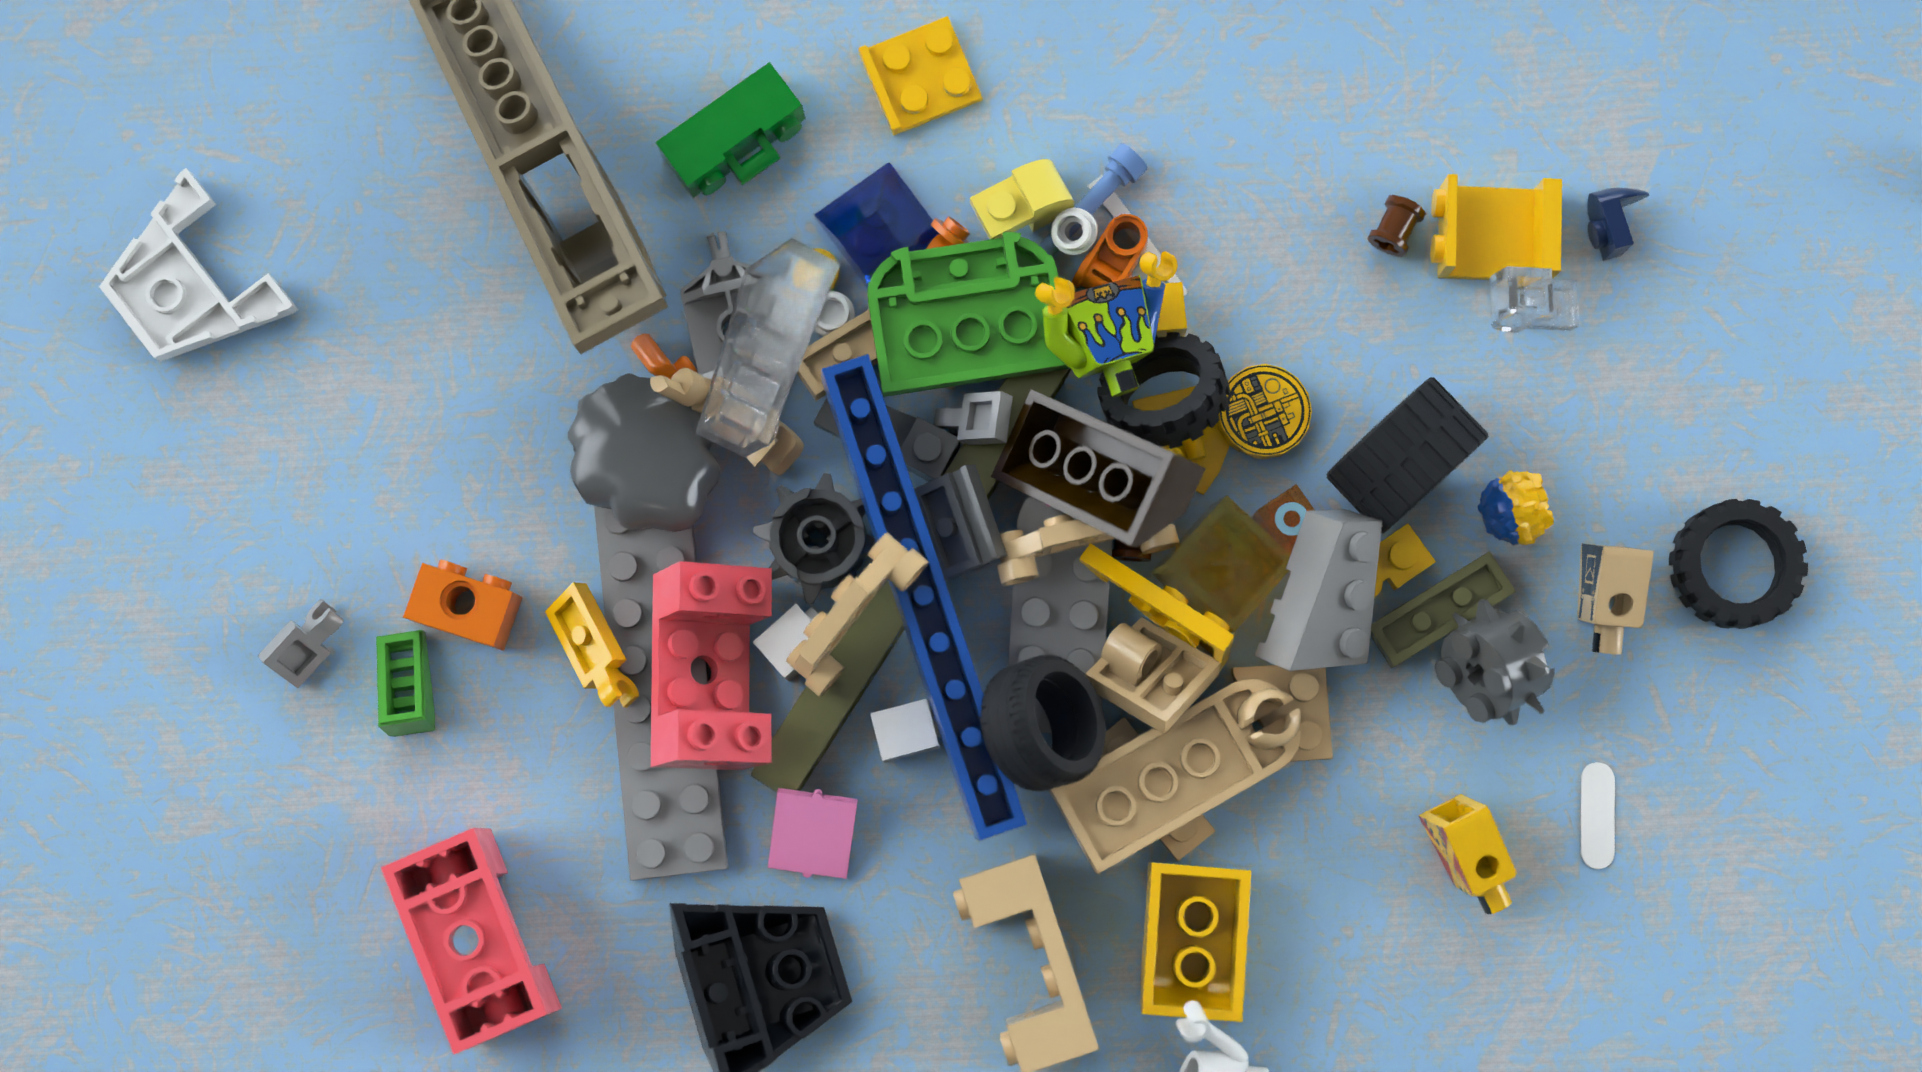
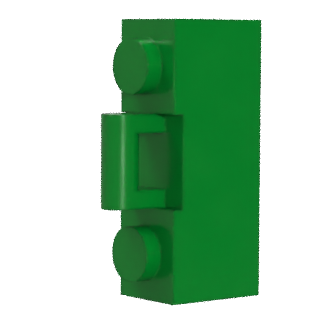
M768 62L655 143L663 159L693 198L700 193L707 196L716 192L725 184L727 180L725 176L731 171L738 181L744 185L780 160L779 154L771 143L777 139L779 142L791 139L802 128L801 122L806 118L802 104L772 64ZM756 148H761L760 151L752 155L743 163L739 164V160H741L746 155L754 151Z

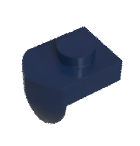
M1608 188L1589 193L1587 212L1590 220L1587 227L1588 236L1592 246L1600 250L1603 261L1622 256L1634 244L1622 207L1648 197V192L1632 188Z

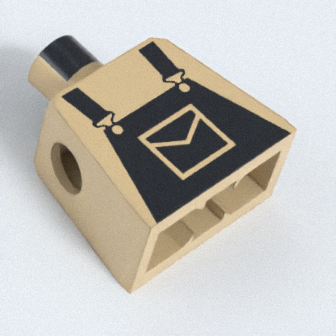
M1581 543L1577 616L1580 621L1594 624L1592 652L1621 655L1624 627L1642 628L1653 563V550ZM1613 597L1614 604L1612 608L1609 609L1610 599Z

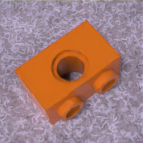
M441 559L437 567L422 563L403 618L504 651L523 598L510 591L512 582L489 574H484L482 582L465 577L468 568ZM472 591L475 597L473 608L468 613L459 615L455 608L456 599L461 593Z

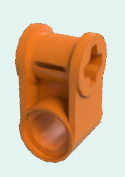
M1121 214L1114 217L1095 247L1089 251L1072 280L1074 287L1079 288L1083 286L1089 289L1132 277L1133 271L1147 248L1148 231L1145 223L1138 216L1132 214ZM1122 229H1130L1138 234L1140 241L1134 248L1122 249L1113 241L1115 234Z

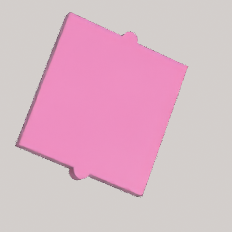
M778 788L768 868L800 872L806 878L815 874L847 879L858 799L826 795L820 789H816L812 793Z

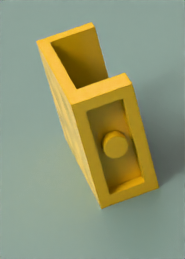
M1448 174L1439 189H1434L1431 201V215L1438 218V235L1432 236L1430 260L1431 263H1438L1437 278L1550 283L1561 272L1562 179L1543 178L1535 189L1458 186V174Z

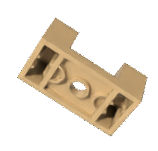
M1035 854L959 879L961 889L953 892L961 920L971 918L974 928L1030 909L1032 910L1034 917L1025 919V923L1034 950L1044 947L1049 964L1040 967L1050 998L1057 996L1061 998L1060 1001L1006 1019L1008 1031L1000 1033V1040L1008 1065L1019 1064L1021 1072H1034L1100 1050Z

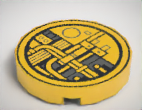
M1268 364L1246 367L1230 378L1228 381L1230 394L1226 395L1228 406L1225 412L1220 411L1218 414L1220 418L1218 421L1219 431L1229 446L1238 452L1241 451L1246 455L1252 456V458L1262 460L1281 457L1295 448L1308 431L1312 415L1309 394L1300 380L1284 368Z

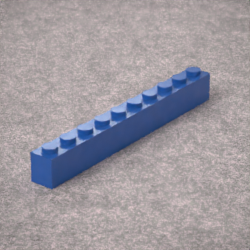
M869 354L821 369V381L875 542L877 543L884 534L889 533L908 551L914 548L929 561L922 573L905 591L902 592L890 581L889 584L974 837L981 841L1027 825L1013 782L1001 772L987 750L981 728V704L984 695Z

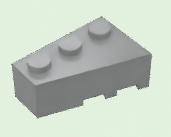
M1346 509L1306 511L1286 569L1291 571L1282 599H1274L1270 613L1275 614V618L1266 643L1259 642L1255 657L1289 671L1368 664L1382 520Z

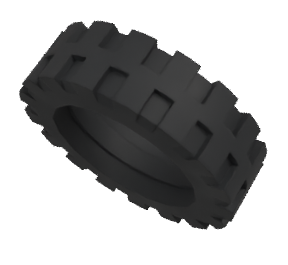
M1168 332L1166 337L1159 338L1156 334L1153 352L1131 364L1139 386L1150 378L1166 372L1183 371L1197 375L1200 378L1199 383L1191 394L1179 403L1161 410L1143 411L1129 407V398L1135 390L1121 396L1112 397L1103 372L1099 378L1102 387H1097V395L1108 424L1159 447L1169 445L1170 449L1183 446L1182 441L1189 438L1192 441L1204 435L1203 430L1206 427L1212 428L1220 420L1218 414L1220 411L1225 412L1228 406L1226 395L1230 394L1225 370L1219 354L1215 353L1214 347L1208 341L1202 343L1196 335L1188 334L1186 337L1180 336L1179 332Z
M1729 499L1707 507L1693 515L1684 523V528L1677 532L1673 540L1675 544L1674 551L1669 554V565H1673L1674 574L1670 575L1673 588L1678 587L1682 594L1679 596L1682 604L1686 608L1691 606L1696 611L1694 614L1696 617L1704 622L1712 621L1716 623L1715 626L1729 629L1735 627L1745 629L1772 621L1775 617L1784 614L1793 606L1791 604L1793 599L1798 598L1804 589V585L1801 584L1802 577L1808 574V563H1804L1803 554L1807 553L1804 541H1799L1795 534L1798 531L1791 520L1785 521L1781 518L1782 512L1772 506L1765 508L1760 505V501L1746 499L1744 501ZM1740 525L1753 530L1766 541L1774 557L1775 574L1770 589L1761 598L1751 603H1734L1721 598L1709 587L1702 573L1700 554L1704 542L1714 530L1723 526Z

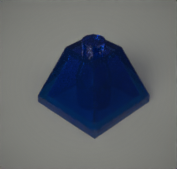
M890 162L814 214L816 220L867 289L874 272L883 261L891 256V252L904 247H908L909 252L924 250L939 234L931 226L932 218Z

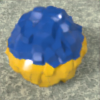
M1509 470L1502 477H1497L1489 482L1485 490L1481 492L1480 504L1477 506L1478 511L1482 514L1488 534L1494 535L1499 540L1509 542L1513 546L1518 544L1527 546L1535 543L1536 539L1545 534V530L1554 524L1553 512L1547 510L1550 508L1548 504L1549 498L1542 486L1543 479L1541 474Z

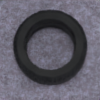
M1039 655L1003 668L993 676L984 691L981 704L983 738L994 763L1015 785L1031 791H1047L1080 781L1097 767L1105 744L1106 725L1104 712L1093 685L1073 663L1055 655ZM1035 698L1042 705L1048 717L1052 732V749L1045 741L1039 729L1035 714Z

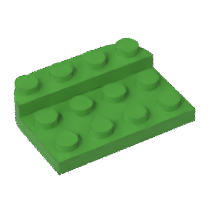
M1003 232L1002 238L910 252L908 247H904L891 252V256L883 261L874 272L868 283L867 293L883 397L1070 369L1045 345L1042 309L1047 304L1040 302L1035 295L1036 288L1042 283L1053 286L1055 290L1054 278L1058 276V271L1052 255H1048L1037 243L1021 237V233Z

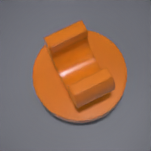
M949 216L944 222L935 218L931 226L939 234L929 243L926 249L970 243L966 240L970 232Z

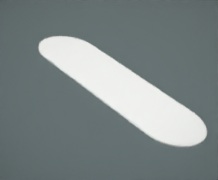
M1594 762L1587 765L1581 774V857L1589 867L1603 869L1611 864L1615 855V776L1609 766L1601 762Z

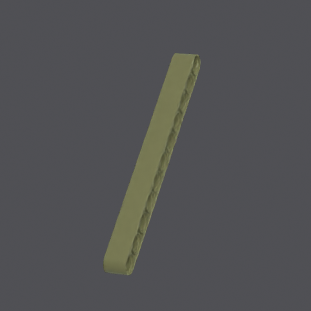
M1071 368L1005 379L998 391L1013 396L1007 440L1030 390L1032 389L1054 399L1067 379ZM964 443L944 475L957 471L964 465L975 464L987 499L989 500L1000 481L992 478L991 475L1006 443L979 445ZM888 580L830 653L833 658L845 667L841 676L821 697H818L807 686L805 687L771 740V763L754 767L751 777L776 793L778 788L802 790L904 632L905 628Z

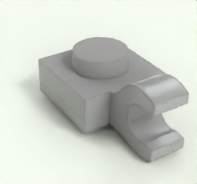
M1002 391L966 393L963 396L962 408H937L933 425L941 429H949V433L957 436L958 441L968 445L1006 443L1013 396Z
M320 599L308 612L302 627L290 620L259 653L258 657L266 666L296 688H299L330 655L331 652L322 643L339 629L344 620L336 614L337 611Z

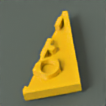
M1091 543L1088 545L1079 558L1082 564L1103 582L1111 581L1132 596L1128 602L1166 632L1194 648L1198 644L1212 654L1213 659L1221 663L1220 671L1229 659L1235 636L1228 632L1230 626L1223 619L1210 612H1205L1204 615L1200 614L1187 605L1189 603L1188 599L1178 590L1167 585L1161 589Z

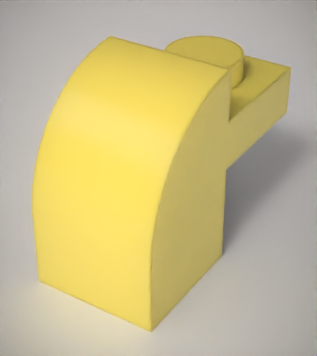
M1050 159L1036 160L1012 170L1011 177L970 197V204L989 239L1002 238L1003 232H1015L1027 225L1034 232L1052 223L1059 213L1068 208H1073L1075 205L1071 194Z

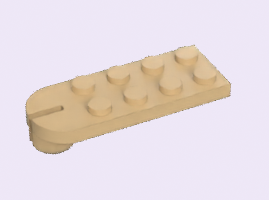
M1245 679L1234 682L1189 707L1165 734L1152 728L1101 757L1094 771L1084 779L1049 790L1096 875L1285 767L1293 759L1300 744V708L1257 732L1251 723L1294 698L1276 686L1262 680Z

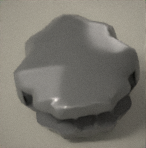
M627 373L618 377L613 382L603 384L594 393L588 394L579 400L577 415L567 433L575 452L570 467L571 479L586 504L612 509L615 518L624 528L635 531L654 528L671 532L690 529L701 518L707 496L719 480L721 468L716 458L709 451L715 434V426L705 420L704 414L692 410L691 406H684L655 392L651 388V378L638 377Z

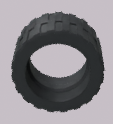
M1430 377L1350 449L1327 472L1326 478L1360 514L1382 520L1381 534H1384L1488 438V432L1435 378Z

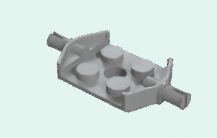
M717 232L720 250L716 236L712 233L707 236L712 255L711 266L680 291L697 372L709 379L721 378L739 389L762 415L758 420L761 423L766 418L763 403H765L764 399L795 375V370L790 364L791 355L774 283V275L772 270L734 261L733 256L730 255L727 233ZM740 317L749 323L747 334L740 340H730L723 335L724 325L731 318Z

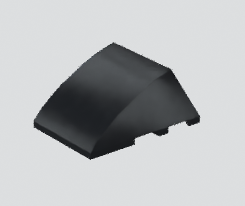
M669 904L675 955L701 1045L713 1072H759L852 1003L824 907Z

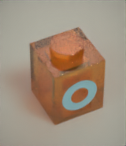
M1297 484L1258 509L1251 517L1283 564L1289 561L1306 511H1315Z

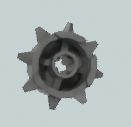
M827 473L823 474L815 489L804 488L794 493L783 485L779 486L776 491L781 504L774 511L773 521L753 527L754 535L769 542V548L775 558L769 567L772 568V580L788 575L797 584L802 585L805 603L814 604L822 589L834 588L840 585L849 575L856 579V572L862 566L866 555L876 544L874 537L867 534L862 521L866 513L862 500L849 501L843 494L836 492L832 476ZM817 529L821 534L829 531L831 535L826 537L828 544L823 548L817 545L811 548L807 545L812 542L809 536L812 531Z
M1484 599L1478 602L1476 617L1470 622L1455 612L1452 616L1459 628L1453 630L1444 638L1440 652L1441 660L1435 663V671L1440 683L1452 690L1459 702L1467 708L1470 717L1477 722L1485 723L1491 719L1503 717L1507 724L1515 725L1517 724L1520 707L1525 704L1542 715L1545 711L1537 697L1541 696L1551 687L1555 671L1554 668L1549 669L1542 650L1549 647L1537 625L1522 612L1516 610L1508 614L1499 611V608L1494 609L1489 601Z

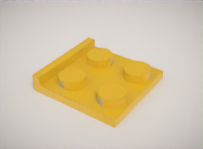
M948 16L873 46L867 47V45L858 48L860 58L893 136L983 100Z

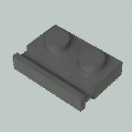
M975 464L964 465L957 471L947 473L914 488L945 581L953 580L983 567L991 561L1007 556Z

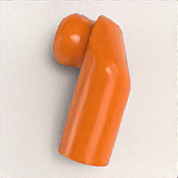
M648 333L640 334L631 343L633 352L648 372L654 376L663 375L671 379L681 368H689L697 372L696 367L687 356L679 357L672 364Z

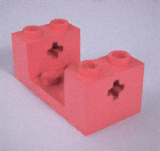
M679 561L653 574L651 767L745 770L771 763L772 714L749 713L750 625L772 616V568ZM696 658L703 659L710 666L711 677L707 684H700L692 677L691 665Z
M471 828L381 867L453 1055L476 1047L562 1009L545 964L532 966L498 878L508 874L491 828ZM463 925L472 927L478 935V945L469 955L458 952L453 943L455 932Z

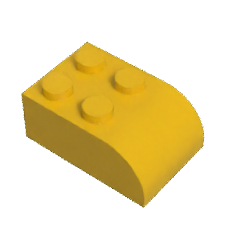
M1148 862L1140 982L1141 1014L1187 1018L1183 1008L1187 1002L1194 1000L1201 1005L1208 1020L1242 1022L1251 870Z

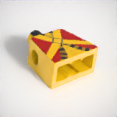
M1460 794L1418 815L1446 871L1457 888L1472 897L1477 896L1485 914L1497 913L1512 904L1504 882L1517 875L1516 869L1487 805Z

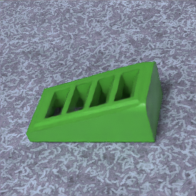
M417 630L377 636L378 727L391 737L434 731L435 709L425 631ZM413 650V657L391 659V653ZM414 670V675L393 677L394 672ZM413 689L415 691V695L399 698L395 696V692ZM415 709V711L397 714V711Z

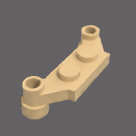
M1067 514L1045 520V527L1026 535L1023 534V530L1001 533L1000 536L1007 553L1006 557L1000 558L1001 564L997 565L1001 586L1017 585L1038 578L1036 557L1116 538L1078 519L1073 520V517ZM1168 525L1140 545L1142 554L1156 553L1178 546L1180 543L1175 525Z
M889 533L884 534L868 553V556L873 559L871 564L856 579L849 575L831 595V598L836 602L828 614L821 611L809 623L803 632L808 637V640H803L786 659V662L806 679L805 685L818 697L826 693L845 670V667L833 658L830 653L886 581L889 580L903 592L917 579L929 562L914 548L908 551Z

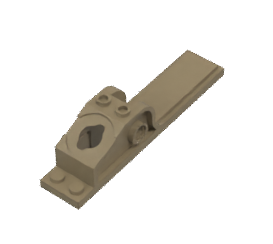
M409 0L577 351L582 354L667 308L668 305L664 299L667 295L651 263L648 252L613 184L568 110L514 1ZM563 152L581 178L582 182L579 184L595 216L599 220V222L565 240H562L546 209L523 176L526 172Z

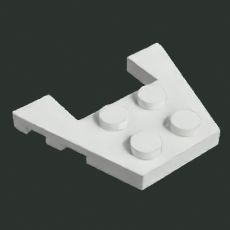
M187 168L182 170L174 180L177 185L165 202L160 200L151 213L153 219L138 240L132 239L99 286L152 357L160 362L286 317L299 310L270 274H266L231 302L224 295L179 236L181 231L217 205L193 173Z

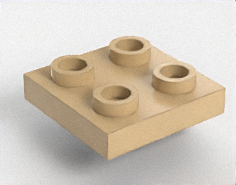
M1141 617L1132 627L1126 623H1120L1115 627L1104 644L1101 658L1085 673V676L1089 679L1098 695L1165 734L1219 676L1221 663Z

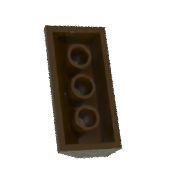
M1031 389L991 477L1137 548L1185 514L1206 468Z

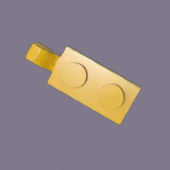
M573 582L545 610V613L583 688L597 689L598 696L605 707H611L619 699L623 708H628L639 697V692L632 680L618 670L626 661V658L587 583Z

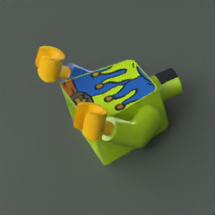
M1166 251L1161 253V261L1157 268V255L1147 252L1141 256L1139 261L1142 272L1148 275L1147 279L1141 280L1140 275L1075 292L1071 281L1056 276L1054 278L1055 290L1053 286L1045 283L1040 284L1036 288L1035 295L1037 299L1047 304L1042 309L1046 347L1071 368L1078 378L1103 372L1112 397L1121 396L1139 388L1131 364L1153 352L1165 291V284L1161 281L1172 278L1178 267L1175 256Z

